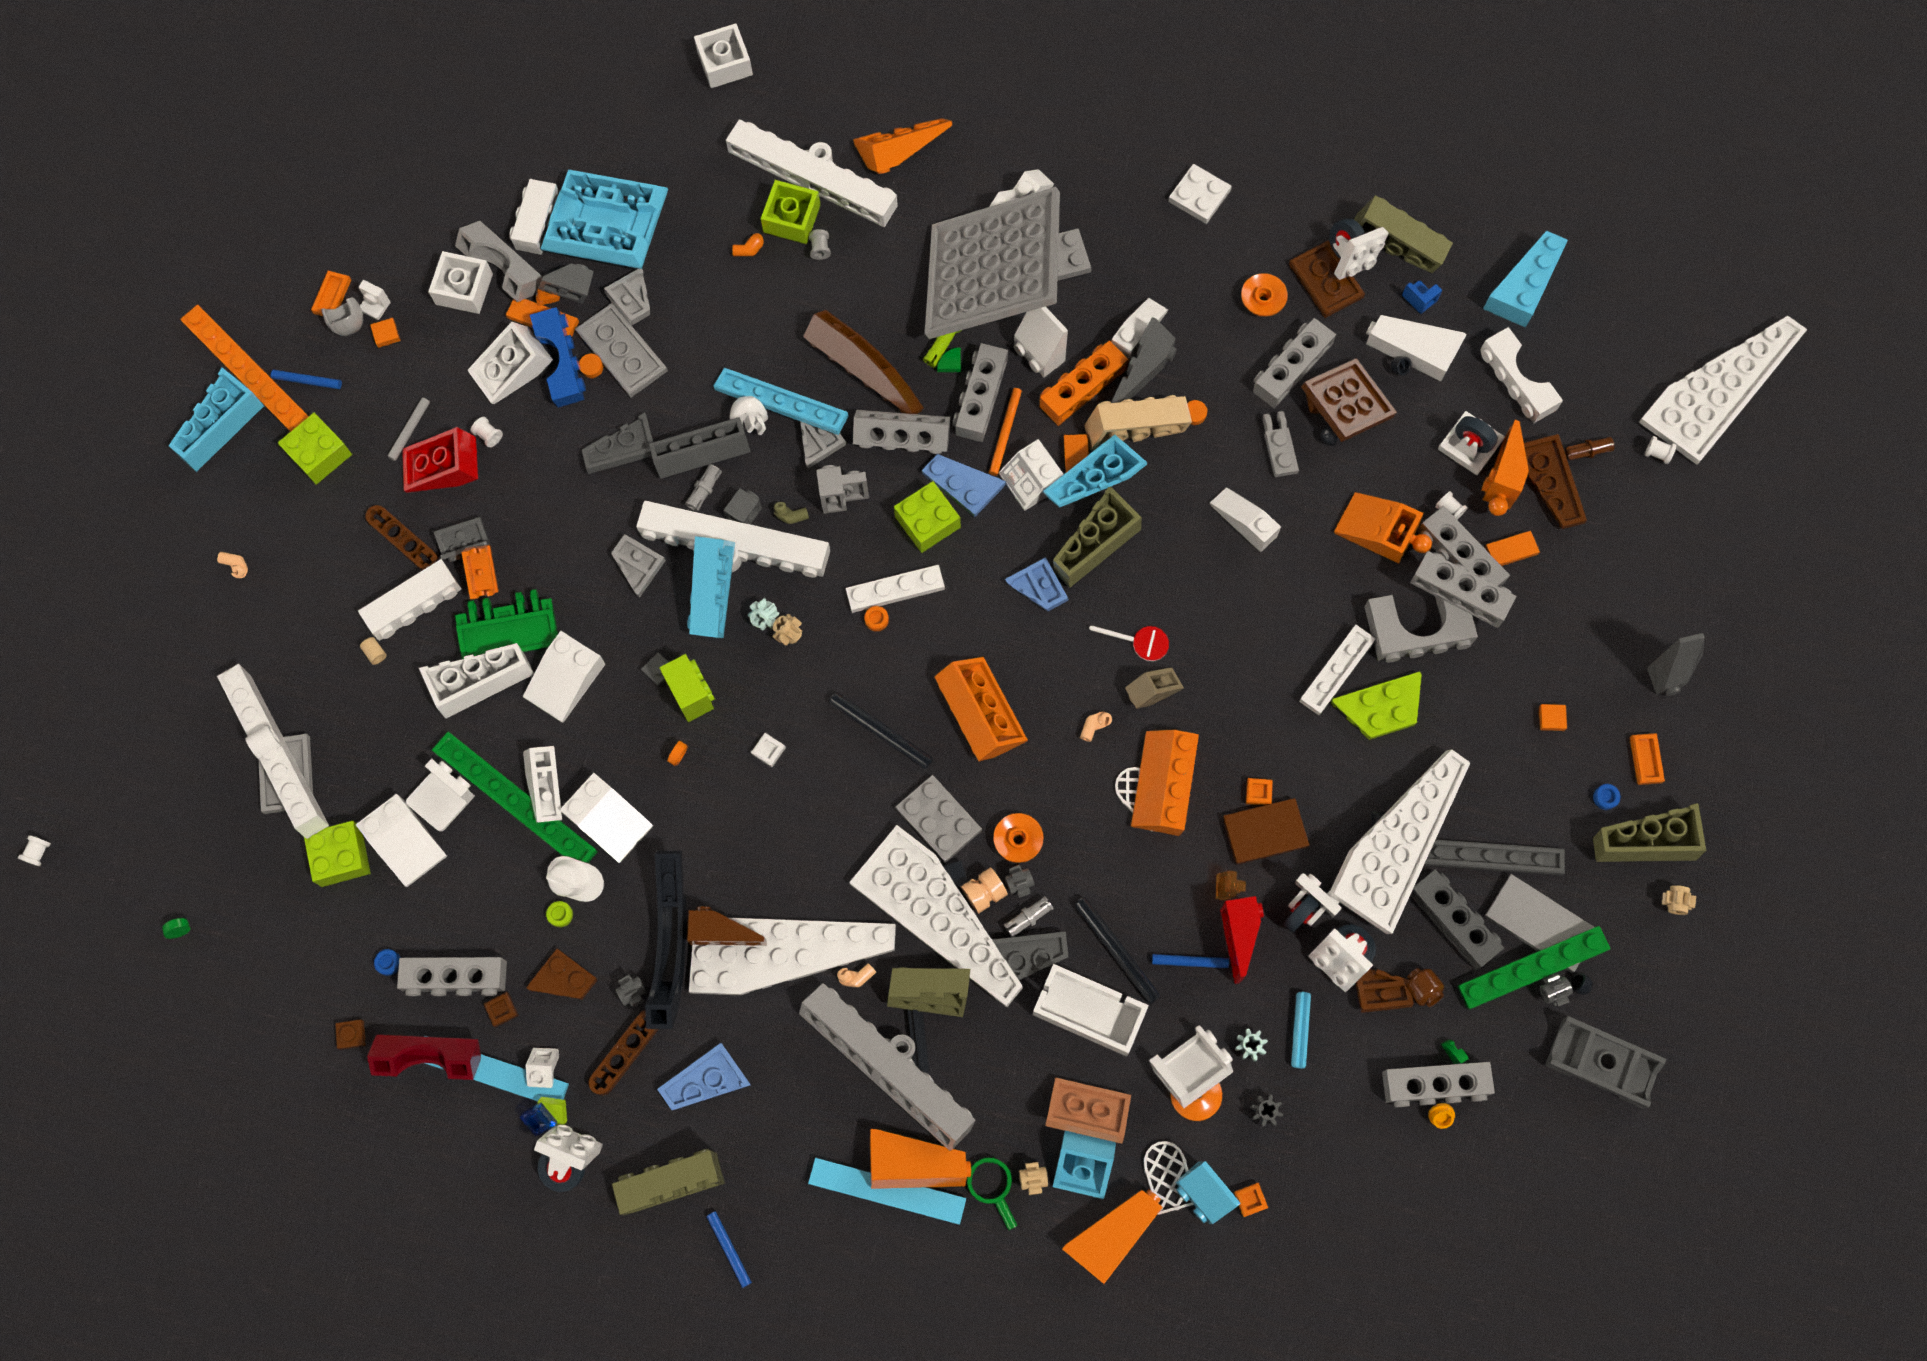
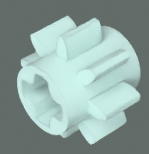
M765 598L760 602L755 601L750 606L752 611L748 614L752 625L762 630L768 626L770 628L773 627L775 618L779 615L775 604L766 601Z
M1246 1029L1245 1038L1241 1035L1237 1036V1040L1241 1043L1235 1050L1242 1051L1243 1060L1247 1056H1251L1255 1062L1257 1061V1053L1261 1055L1266 1054L1262 1046L1268 1041L1262 1040L1259 1037L1261 1034L1260 1030L1255 1034H1251L1250 1029ZM1249 1039L1252 1043L1256 1042L1257 1044L1254 1051L1250 1047L1246 1048L1245 1046Z

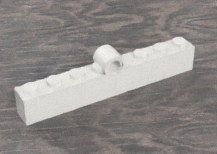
M740 119L726 139L729 153L797 186L816 190L819 192L820 197L882 227L886 226L898 206L897 195L891 189L882 188L868 178L863 179L849 169H842L833 163L831 148L826 143L818 142L813 144L809 150H802L791 141L779 139L772 132H765L757 128L753 123H746Z
M644 501L636 526L640 535L647 540L655 541V539H660L672 546H678V544L686 545L691 550H694L695 536L735 542L732 572L739 569L741 562L751 560L764 567L773 565L786 572H793L795 570L802 572L808 577H823L830 554L828 542L649 501Z
M240 664L218 675L217 677L248 736L245 738L253 754L260 759L294 828L308 839L328 827V822L251 675Z

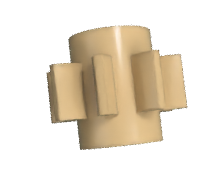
M789 614L786 617H778L773 623V630L776 632L773 638L779 643L782 642L785 646L788 643L793 644L797 642L802 635V630L799 628L802 622Z
M1671 886L1670 891L1663 893L1662 905H1667L1669 913L1687 915L1688 910L1695 908L1696 896L1691 895L1690 888Z
M1038 1162L1025 1163L1026 1169L1019 1170L1021 1189H1028L1029 1195L1041 1194V1187H1048L1046 1167H1039Z

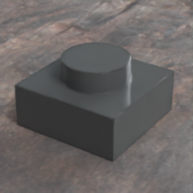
M657 653L641 670L660 688L666 680L659 667L669 662L660 653Z

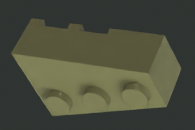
M893 968L887 1007L914 1009L922 1012L963 1017L971 969Z

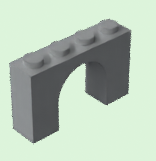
M1459 584V587L1465 591L1464 584ZM1393 595L1369 599L1364 607L1371 635L1376 638L1373 643L1378 661L1386 660V662L1398 661L1403 656L1417 658L1431 651L1434 654H1440L1448 651V648L1457 647L1458 650L1471 647V644L1478 637L1471 614L1435 596L1441 617L1440 630L1431 636L1421 637L1413 635L1403 628L1398 619Z

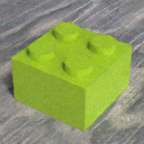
M775 180L761 217L763 232L807 244L809 233L812 231L820 208L819 192Z
M315 413L311 414L278 442L287 455L316 485L352 455L346 445Z
M934 481L894 506L896 519L921 553L961 528L960 516Z
M684 654L659 667L688 722L714 709L711 701L715 700L707 682L703 680L704 678L694 659L689 661L687 655Z
M349 821L324 828L308 839L304 837L312 882L324 887L371 874L364 837L356 826L357 823Z

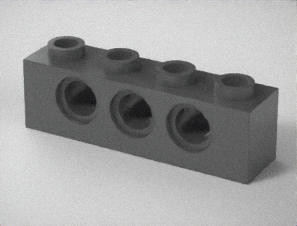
M1435 869L1414 886L1410 896L1476 971L1504 949L1501 945L1502 941L1495 932H1490L1485 927L1483 918L1477 912L1471 911L1466 905L1467 900L1465 897L1450 887L1449 879L1443 873H1438ZM1436 893H1440L1445 897L1446 903L1444 905L1439 904L1435 900ZM1452 913L1461 915L1463 919L1462 924H1457L1453 921ZM1470 932H1474L1479 936V944H1475L1470 940Z

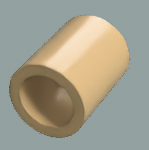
M374 637L368 638L360 644V648L373 665L382 662L387 656Z

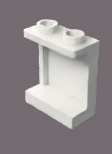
M1200 1025L1195 1028V1036L1165 1058L1161 1059L1157 1054L1149 1060L1155 1074L1183 1108L1233 1073L1230 1063L1233 1059L1225 1048L1220 1050L1215 1044L1217 1040L1209 1030L1204 1031Z

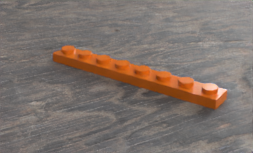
M196 305L180 319L290 432L309 417L199 305Z

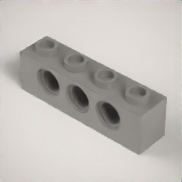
M1315 318L1309 324L1305 322L1297 332L1298 336L1294 340L1292 338L1289 339L1283 347V353L1280 356L1276 354L1269 362V368L1265 372L1260 371L1253 381L1255 383L1253 393L1274 409L1334 342L1336 334ZM1302 344H1309L1312 348H1306ZM1288 360H1295L1297 364H1291ZM1273 376H1280L1283 380H1276Z
M981 343L979 351H974L972 358L974 368L972 372L968 371L965 385H968L966 392L961 393L959 405L962 407L960 413L956 412L952 426L956 427V436L983 442L1008 361V350ZM984 369H988L991 372L989 374H983L981 371ZM976 390L985 391V393L981 395H978L974 392ZM971 410L979 412L977 415L974 416L968 414V412Z
M856 410L853 444L859 445L862 448L881 446L886 450L905 448L910 452H917L919 450H929L930 453L939 454L943 451L947 452L950 417ZM878 427L884 433L879 435L874 433L872 429ZM902 429L906 431L907 435L899 436L896 430ZM926 431L931 437L923 438L919 433Z
M1444 506L1421 524L1418 532L1426 534L1431 538L1432 547L1445 560L1464 566L1468 572L1474 575L1477 574L1473 569H1480L1483 573L1482 576L1498 587L1502 586L1509 578V573ZM1440 534H1446L1450 540L1442 539ZM1457 551L1464 552L1467 558L1458 556ZM1481 595L1483 601L1488 597L1486 595Z
M1429 551L1425 554L1410 582L1496 628H1499L1505 620L1517 597L1511 594L1509 589L1502 586L1498 587L1490 583L1484 576L1474 575L1468 572L1464 566L1453 564L1445 560L1441 554ZM1437 573L1445 574L1447 580L1440 579ZM1459 584L1466 585L1469 591H1463ZM1481 595L1488 596L1491 603L1483 601Z
M501 957L399 958L397 989L405 992L406 996H421V992H431L432 996H446V992H456L458 996H471L472 992H481V995L496 996L497 991H505L507 961ZM431 971V980L428 983L423 984V975L426 972ZM456 971L457 979L453 983H448V975ZM478 971H482L483 977L481 981L473 983V975Z
M1490 1062L1387 1069L1382 1072L1386 1103H1394V1107L1410 1106V1101H1419L1420 1105L1436 1104L1435 1100L1445 1099L1446 1104L1462 1102L1461 1098L1471 1097L1472 1102L1486 1101L1487 1096L1495 1094ZM1461 1076L1469 1081L1468 1090H1463L1459 1086V1078ZM1435 1078L1443 1082L1444 1089L1442 1092L1434 1089L1433 1080ZM1409 1080L1414 1081L1418 1085V1092L1416 1094L1408 1091L1407 1083Z

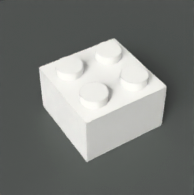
M737 24L694 36L697 52L711 88L753 75L750 58Z
M442 251L429 294L436 305L480 314L493 273L486 260Z

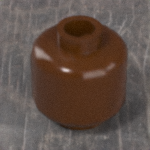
M1417 968L1407 976L1409 981L1406 987L1419 1006L1427 1005L1431 1007L1443 998L1444 984L1431 969L1420 970Z

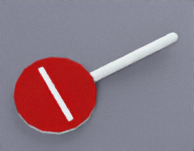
M1095 626L1089 627L1091 631L1132 641L1135 653L1146 661L1160 660L1169 649L1167 635L1157 627H1144L1136 633L1135 637Z

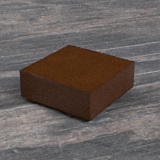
M508 992L484 1003L494 1027L519 1016Z

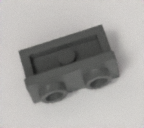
M481 517L434 531L441 551L440 557L442 560L448 558L449 562L461 559V552L465 548L490 544Z

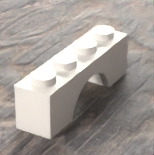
M1508 327L1485 340L1480 349L1484 361L1489 363L1495 370L1496 377L1506 385L1510 396L1520 404L1523 414L1530 418L1533 423H1536L1555 412L1563 400L1550 382H1533L1520 373L1516 365V355L1522 345Z

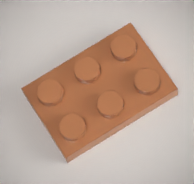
M1055 1078L1045 1126L1122 1144L1131 1095Z

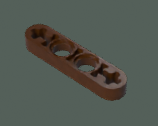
M375 505L367 510L366 520L421 571L439 561L438 556L432 549L384 507ZM375 514L381 515L386 522L384 526L379 520L374 518ZM392 527H399V535L396 537L388 535ZM408 542H417V547L414 551H405V545ZM423 553L425 557L431 559L432 563H425L419 555Z
M645 1010L639 1013L591 1075L589 1087L592 1092L598 1095H606L611 1092L659 1030L645 1028L644 1031L648 1033L645 1037L642 1032L635 1029L637 1026L643 1028L646 1024L644 1020L646 1016ZM637 1034L641 1039L640 1045L634 1049L629 1048L627 1045L628 1037ZM616 1055L623 1056L625 1060L623 1067L620 1069H613L611 1067V1060ZM605 1067L610 1072L616 1074L614 1078L610 1075L605 1080L607 1087L605 1089L602 1087L598 1090L596 1089L598 1086L597 1082H595L596 1079H603L607 1075L603 1071Z

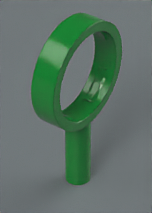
M984 1158L977 1161L971 1167V1177L967 1178L970 1193L982 1203H995L1008 1231L1018 1225L1004 1199L1009 1193L1012 1183L1008 1167L1002 1161L995 1158ZM983 1163L997 1164L1006 1172V1188L1003 1194L995 1199L983 1198L973 1190L971 1184L973 1173Z

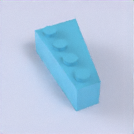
M1546 231L1493 291L1483 309L1526 328L1568 240Z
M221 368L218 375L220 377L215 384H210L206 390L208 394L202 403H197L193 409L194 415L192 418L184 422L169 444V447L196 472L264 407L252 391L224 368Z
M695 536L692 592L690 596L691 614L687 621V628L690 629L689 634L724 638L735 542Z

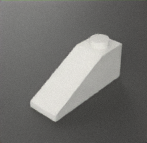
M1150 298L1123 323L1112 338L1111 342L1129 359L1128 363L1137 354L1140 346L1139 342L1151 318L1154 317L1160 322L1168 309Z
M1227 487L1210 502V505L1260 552L1277 538L1281 526L1264 510Z
M554 746L529 748L523 752L526 779L536 823L562 820Z

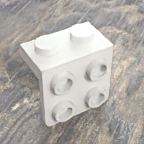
M431 759L425 765L431 773L407 798L406 803L436 830L441 832L448 827L475 795L468 790L471 785L459 776L455 779L450 775L453 770L443 761L437 764Z

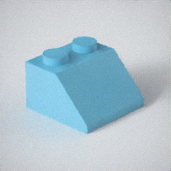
M1065 1131L1053 1187L1104 1199L1114 1160L1116 1142Z
M1206 1161L1197 1162L1175 1182L1179 1187L1176 1189L1177 1193L1185 1202L1190 1200L1194 1204L1196 1209L1193 1212L1203 1223L1207 1221L1209 1224H1214L1240 1204L1238 1199Z

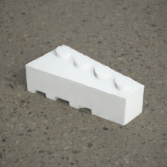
M517 643L488 650L482 655L474 656L472 654L465 656L462 660L454 662L445 661L439 663L438 666L419 668L437 709L445 718L534 675L525 654Z

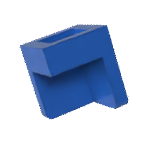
M1417 281L1414 285L1408 283L1402 296L1422 314L1438 301L1442 289L1437 284L1428 289L1421 281Z

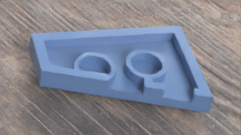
M938 454L922 470V474L931 482L934 481L939 489L974 518L1006 485L1004 480Z
M720 1043L657 1090L671 1110H676L750 1086L751 1084L723 1044Z

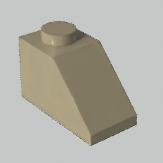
M1172 667L1145 672L1125 687L1129 694V699L1136 709L1151 706L1184 688Z

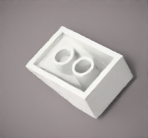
M1046 306L1028 311L1014 335V349L1021 357L1024 356L1029 361V365L1034 372H1039L1045 377L1065 362L1068 330Z
M511 322L468 369V372L489 401L495 404L536 378L553 359L529 327Z
M560 631L546 650L523 697L563 723L603 669L605 663L600 655Z
M595 773L588 778L560 809L571 822L619 863L653 827L649 821Z
M395 794L356 824L370 845L405 887L411 885L447 857L416 814L407 805L406 801L398 794Z

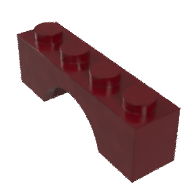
M376 1035L367 1058L371 1075L397 1077L410 1066L420 1063H432L442 1067L446 1071L448 1079L474 1080L481 1061V1053L478 1039Z

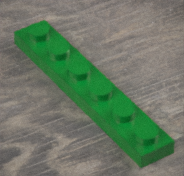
M1597 926L1460 984L1457 987L1469 1010L1606 952L1611 948L1600 926Z

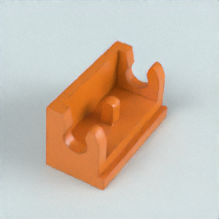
M490 545L465 548L461 553L470 599H477L483 595L492 596L499 592Z

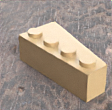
M1171 395L1163 399L1149 397L1141 401L1127 399L1119 403L1101 402L1096 406L1084 427L1088 436L1090 451L1096 450L1099 447L1098 445L1105 443L1113 435H1116L1122 441L1132 438L1133 442L1146 439L1150 434L1157 438L1183 433L1192 423L1186 397Z

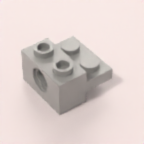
M833 465L817 469L819 493L824 514L847 511L846 502L869 499L865 472L850 471L846 475H842L840 466L835 467Z

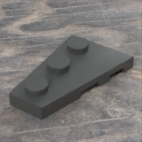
M646 413L638 416L639 419L630 425L626 423L621 426L620 431L615 434L604 436L582 449L588 474L652 457L649 444L653 443V438Z
M1066 932L992 940L1018 980L1068 958Z

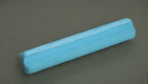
M1298 992L1296 994L1291 1066L1299 1069L1306 1067L1311 1002V994L1307 992Z

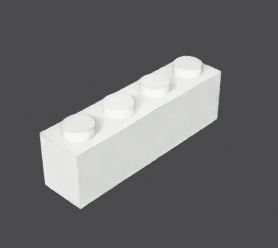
M440 559L358 610L372 634L380 641L381 639L391 637L402 626L412 624L421 614L431 612L442 601L452 599L461 590V587L446 564Z

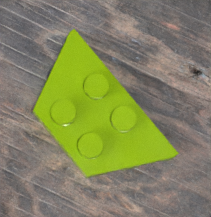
M1421 672L1331 700V704L1334 708L1337 707L1347 716L1346 719L1357 726L1360 732L1369 740L1415 726L1418 716Z

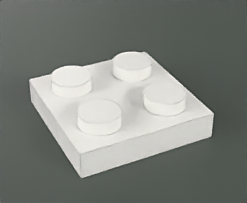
M1193 164L1170 195L1168 202L1207 224L1231 191V185Z

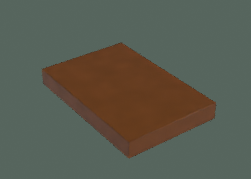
M1329 240L1289 261V266L1324 318L1363 299L1365 296L1364 291L1353 276L1339 280L1334 275L1340 258L1332 250Z
M1295 798L1223 816L1236 865L1309 847Z

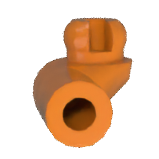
M754 233L745 245H733V256L756 255L764 244L763 236L759 233Z

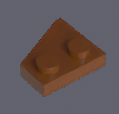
M556 949L526 988L532 992H542L583 1000L598 979L559 949Z
M1369 969L1356 982L1361 1013L1412 1007L1414 1004L1412 994L1406 987L1409 980L1399 976H1391L1387 972L1378 969L1376 971Z

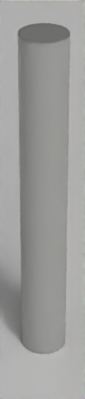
M422 397L389 452L387 456L389 459L397 460L430 404V401Z

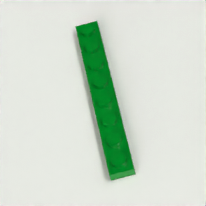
M447 732L432 749L435 754L562 856L589 863L598 852L560 820L536 823L531 797L450 732Z

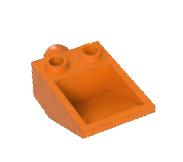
M1514 420L1506 433L1494 467L1482 486V491H1485L1483 500L1489 502V511L1495 516L1505 514L1512 507L1523 490L1529 472L1520 421Z
M1356 492L1334 531V534L1397 563H1400L1409 544H1412L1414 550L1418 553H1426L1432 547V540L1428 535H1414L1420 525L1423 516L1422 512L1399 502Z

